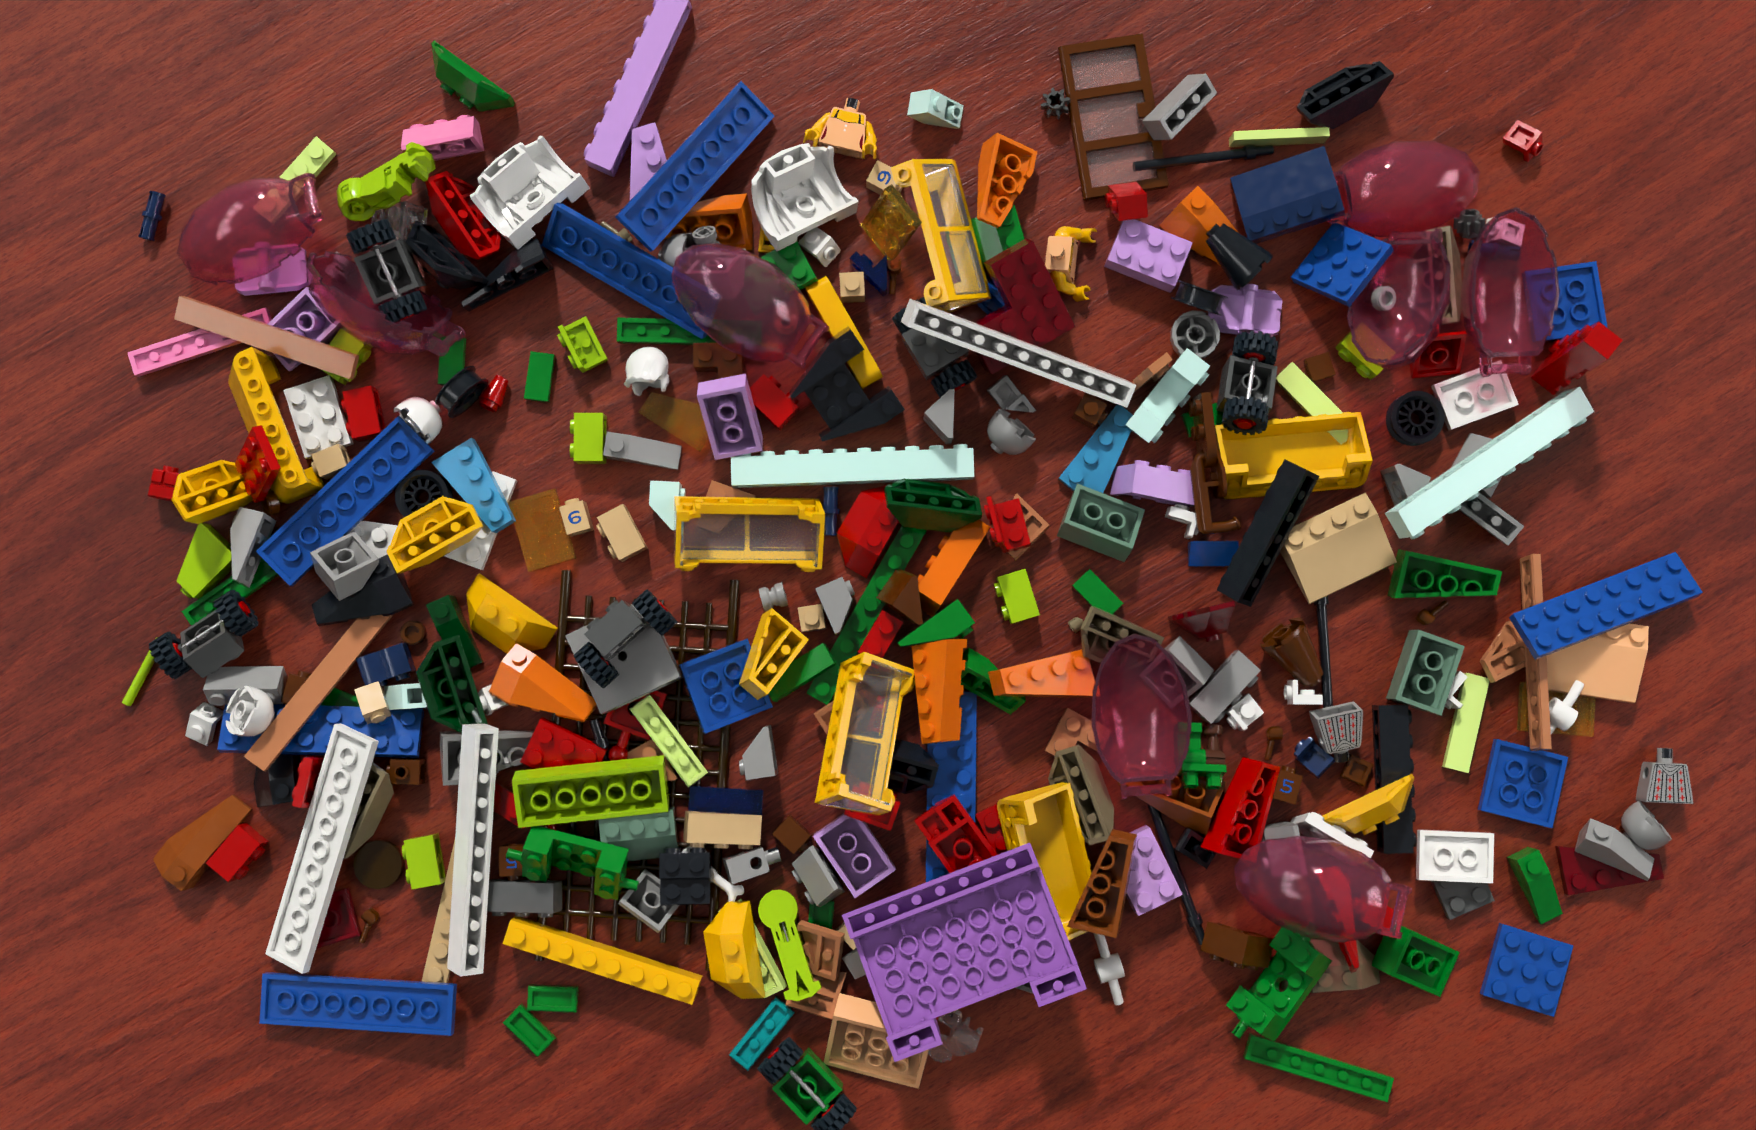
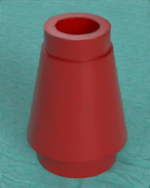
M495 375L494 379L479 396L480 401L478 404L484 409L496 413L498 408L500 409L509 381L502 376Z

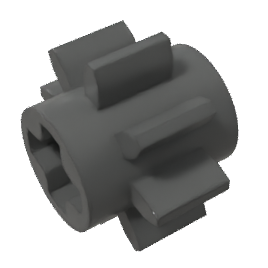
M1051 88V93L1048 95L1043 94V100L1046 103L1041 104V110L1047 109V118L1052 115L1056 116L1059 120L1063 112L1068 114V107L1065 105L1070 103V98H1064V89L1058 92ZM1057 101H1060V105L1056 104L1054 107L1051 106V102L1056 103Z
M1476 209L1462 210L1459 217L1454 218L1453 229H1457V233L1462 238H1475L1480 234V230H1485V218H1482V214Z

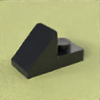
M1187 827L1174 846V849L1206 869L1216 855V852L1201 848L1204 838Z

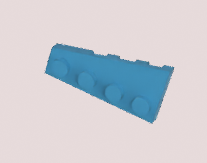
M1117 404L1058 480L1072 491H1074L1078 483L1104 493L1131 433V429L1126 426V423L1133 414Z
M468 439L431 462L466 503L474 506L480 519L492 532L498 533L516 522L475 439Z

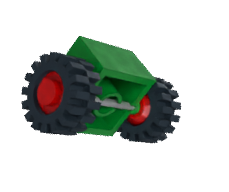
M790 1037L782 1041L758 1067V1071L770 1084H773V1091L806 1125L817 1115V1118L811 1124L814 1130H841L856 1112L857 1107L843 1093L839 1094L843 1089V1082L810 1048L803 1053V1050Z

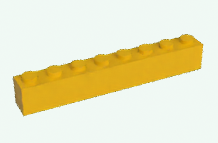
M515 916L510 920L503 941L504 945L691 1005L696 999L703 977L687 970L522 917Z

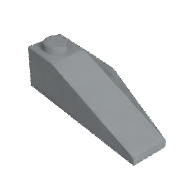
M458 731L440 732V760L443 786L459 785L462 733ZM534 731L498 732L496 773L511 766L522 764L520 761Z

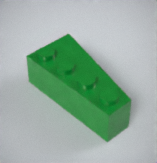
M1398 549L1397 563L1394 565L1387 596L1392 598L1497 595L1502 571Z

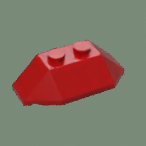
M448 171L428 177V180L425 182L432 214L455 248L460 253L477 260L498 252L501 233L489 222L470 198V194L474 193L477 188L462 179L452 176L453 174Z
M885 486L861 491L837 532L845 566L866 579L899 524V521L887 508Z

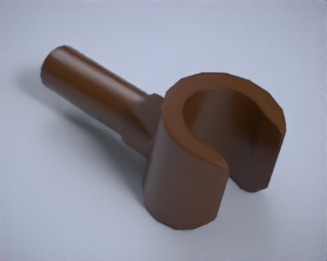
M890 259L887 263V272L890 274L889 294L895 295L897 275L901 272L902 264L899 260V267L893 269L890 267Z
M1444 600L1431 612L1424 608L1415 619L1422 625L1432 623L1436 618L1435 616L1449 604Z
M1271 726L1266 730L1268 739L1264 757L1266 760L1271 759L1274 740L1283 739V730L1279 726Z
M372 907L361 916L366 925L359 939L360 943H365L370 929L380 918L379 913Z

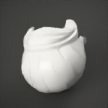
M643 347L633 352L626 362L625 371L627 379L624 385L629 388L632 384V390L637 396H641L643 390L648 386L661 388V392H665L670 382L669 375L667 374L669 363L666 355L654 347Z

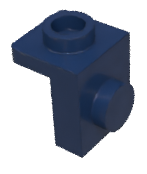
M1308 737L1306 741L1304 739L1301 740L1294 749L1296 761L1318 779L1335 762L1334 758L1319 747L1311 737Z

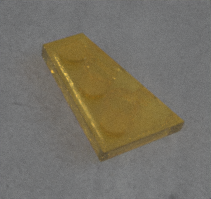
M651 392L639 410V414L699 452L709 439L701 409L697 403Z

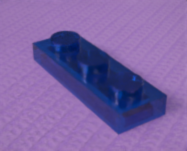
M690 786L688 811L762 815L764 790Z

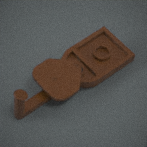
M1211 392L1200 393L1191 398V402L1188 403L1189 416L1193 417L1194 426L1191 427V437L1193 441H1196L1197 455L1190 468L1197 529L1202 534L1230 532L1236 529L1241 530L1240 522L1235 516L1232 520L1212 523L1208 487H1213L1216 499L1226 497L1227 479L1225 466L1217 449ZM1204 468H1211V482H1206Z

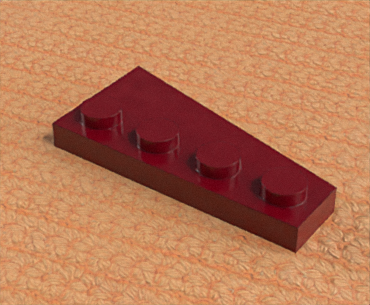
M1555 846L1564 894L1566 895L1664 879L1659 854L1648 853L1654 858L1650 879L1646 881L1577 853L1573 847Z

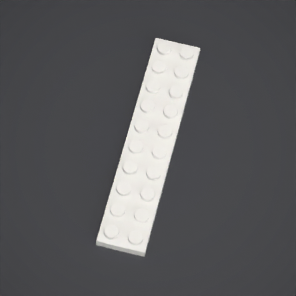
M341 723L334 724L265 953L301 974L307 973L310 970L379 743L378 740Z

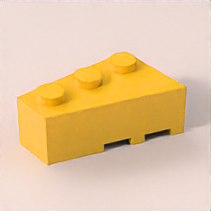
M773 608L761 616L739 685L757 700L769 694L809 640Z

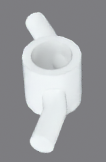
M1575 680L1563 701L1556 697L1549 701L1551 734L1556 728L1566 731L1574 724L1578 711L1573 709L1572 705L1581 693L1584 683Z
M1094 933L1101 958L1094 959L1101 984L1109 983L1114 1004L1121 1005L1124 1001L1118 978L1125 977L1120 957L1118 953L1110 955L1105 936Z

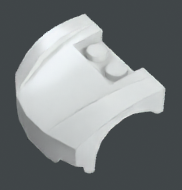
M539 136L536 141L528 145L520 142L497 157L478 177L479 186L474 193L470 194V198L501 235L519 250L536 235L531 228L541 222L543 217L553 210L554 204L561 203L564 199H568L573 203L590 187L582 175L574 173L559 158L543 136Z
M807 143L782 150L767 159L752 179L751 193L755 213L762 230L776 251L797 242V237L832 219L838 222L857 212L859 201L843 188L837 177L833 160L834 148L832 146L827 148L823 146L810 147V144Z

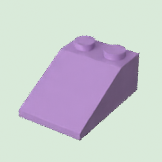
M320 286L304 288L268 323V325L324 344L332 341L342 326L346 328L350 324L349 320ZM273 353L288 371H292L301 364V362Z

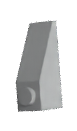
M607 432L603 456L611 460L678 470L682 446L632 435Z
M239 507L230 528L232 579L247 588H250L262 558L256 550L270 538L276 524V520L264 512Z
M1591 818L1579 832L1575 852L1646 881L1650 879L1654 862L1652 856L1617 829Z

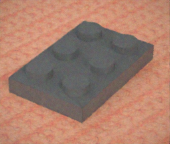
M1431 881L1446 918L1449 920L1495 901L1487 883Z

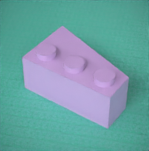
M655 122L632 129L630 200L667 161Z
M1135 460V464L1115 466L1110 495L1126 494L1133 496V499L1140 500L1145 498L1164 504L1194 506L1189 470L1179 469L1178 472L1171 471L1170 466L1157 465L1155 468L1149 466V462Z

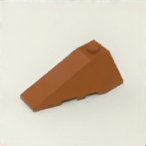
M1126 764L1117 785L1180 825L1206 835L1215 816L1226 782L1222 781L1220 789H1207L1206 777H1198L1197 788H1183L1182 776H1178V770L1163 772L1158 771L1155 767Z
M231 795L170 837L153 858L161 876L180 891L193 888L209 866L206 862L236 826L243 823L252 811V808L235 795Z

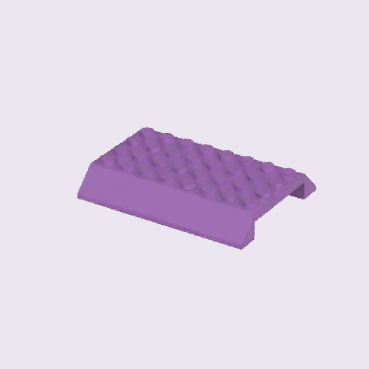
M1030 843L842 915L849 937L854 940L888 1034L886 1040L894 1062L943 1044L937 1017L1029 982L1038 1007L1087 989Z

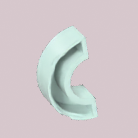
M1187 348L1145 398L1134 415L1128 420L1126 426L1147 443L1150 441L1155 443L1163 434L1161 427L1163 425L1168 426L1176 416L1172 413L1178 405L1182 408L1191 397L1188 394L1189 391L1196 384L1201 386L1207 379L1209 374L1206 371L1210 365Z

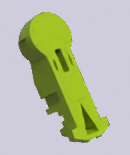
M410 142L406 145L405 152L361 178H349L342 181L337 188V201L340 211L349 220L365 221L370 219L375 211L390 208L400 202L401 197L404 195H412V183L415 182V178L417 177L425 182L428 180L429 173L436 169L432 153L426 150L424 146Z
M772 890L760 900L758 913L761 921L771 928L789 988V990L783 992L785 999L800 1001L808 997L811 998L822 986L820 980L815 981L809 966L810 961L804 952L803 938L801 932H798L797 929L798 923L796 919L799 909L796 898L788 891Z

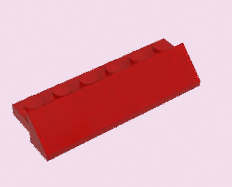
M955 794L935 803L933 807L914 820L929 841L928 844L949 873L998 855Z

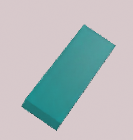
M775 996L729 1054L747 1071L795 1013L791 1007H787L786 1003L777 996Z

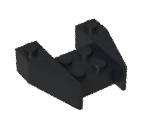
M849 326L826 342L789 391L792 399L804 391L829 426L819 433L822 442L885 424L905 410L889 386L869 399L851 374L845 363L862 352L864 348Z

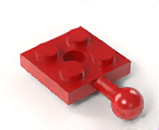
M657 690L649 693L662 710L668 694ZM647 695L607 713L604 724L622 730L617 745L609 750L608 757L610 761L628 758L626 747L631 734L651 740V737L637 718L629 712L631 703L639 702Z

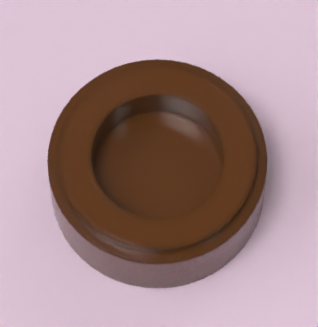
M270 490L264 501H261L264 512L269 516L280 512L278 497L273 490Z
M408 621L401 627V639L409 645H418L426 637V628L421 622Z

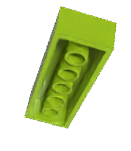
M664 755L515 771L512 779L518 828L669 811L670 801Z

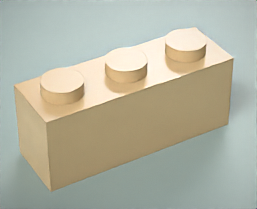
M685 811L683 841L690 843L689 847L704 848V844L707 843L714 844V848L726 849L729 848V844H737L739 849H753V845H760L762 815L758 813Z

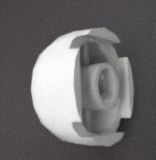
M411 397L402 401L394 408V413L399 412V416L427 444L433 441L440 433L442 418L439 413L441 409L434 401L431 400L429 402L424 398Z
M244 686V689H237L230 698L226 713H230V721H226V727L233 735L256 736L265 731L274 720V706L271 698L265 692L254 687Z

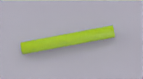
M150 650L122 701L127 706H132L155 662V658L151 656L150 652L152 651Z

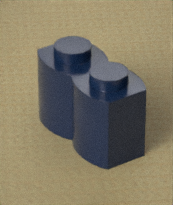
M400 643L356 659L365 686L379 681L381 687L388 685L387 680L396 678V681L410 678V673L416 671L407 643Z

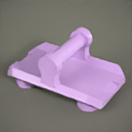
M256 242L254 248L240 249L233 257L235 289L244 296L298 291L309 285L306 250L296 244L271 246L269 242Z
M1246 284L1243 288L1240 287L1238 291L1234 286L1220 285L1211 290L1228 297L1224 298L1219 310L1222 316L1208 312V316L1217 322L1221 333L1242 335V332L1245 331L1250 334V331L1255 333L1262 331L1263 335L1268 333L1270 337L1278 335L1282 299L1275 291L1258 289V285Z

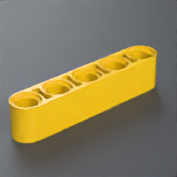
M825 276L805 287L810 300L831 337L849 326L864 348L862 352L846 362L860 387L863 389L883 378L879 367L828 278Z

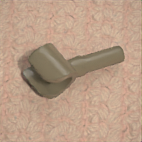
M605 221L601 222L600 225L628 242L632 240V237L625 228L618 232Z
M1075 617L1068 622V625L1074 633H1077L1081 630L1080 628L1084 621Z

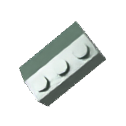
M1077 483L1064 513L1057 536L1125 562L1133 549L1145 509Z
M1409 630L1386 699L1442 716L1465 646L1421 630Z
M675 806L669 807L668 812L598 819L601 842L629 849L628 861L659 858L660 853H665V849L679 848Z

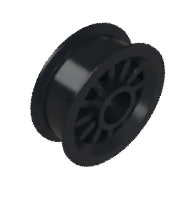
M1177 280L1180 285L1176 296L1171 297V299L1222 316L1219 310L1224 298H1228L1227 296Z
M468 366L455 374L442 387L435 399L436 405H443L449 411L448 416L450 418L457 417L469 409L488 386V379H481L475 373L476 368L474 366Z
M1411 391L1395 399L1389 406L1386 413L1387 429L1391 436L1399 443L1407 446H1418L1431 441L1440 433L1444 425V410L1440 402L1433 395L1424 391ZM1412 413H1415V414L1418 415V417H1419V423H1418V424H1415V423L1412 422V420H1411V414H1412Z
M416 470L409 473L398 484L395 492V502L400 513L406 517L416 509L419 510L437 500L436 497L438 496L453 499V493L449 483L442 476L428 470ZM427 491L429 499L422 504L419 499L420 495Z

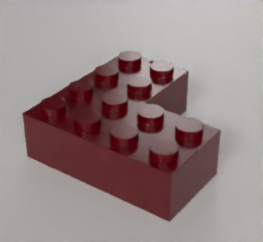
M1024 239L984 262L1005 305L974 323L1038 347L1075 327L1032 240ZM976 352L984 370L990 374H994L1009 365Z

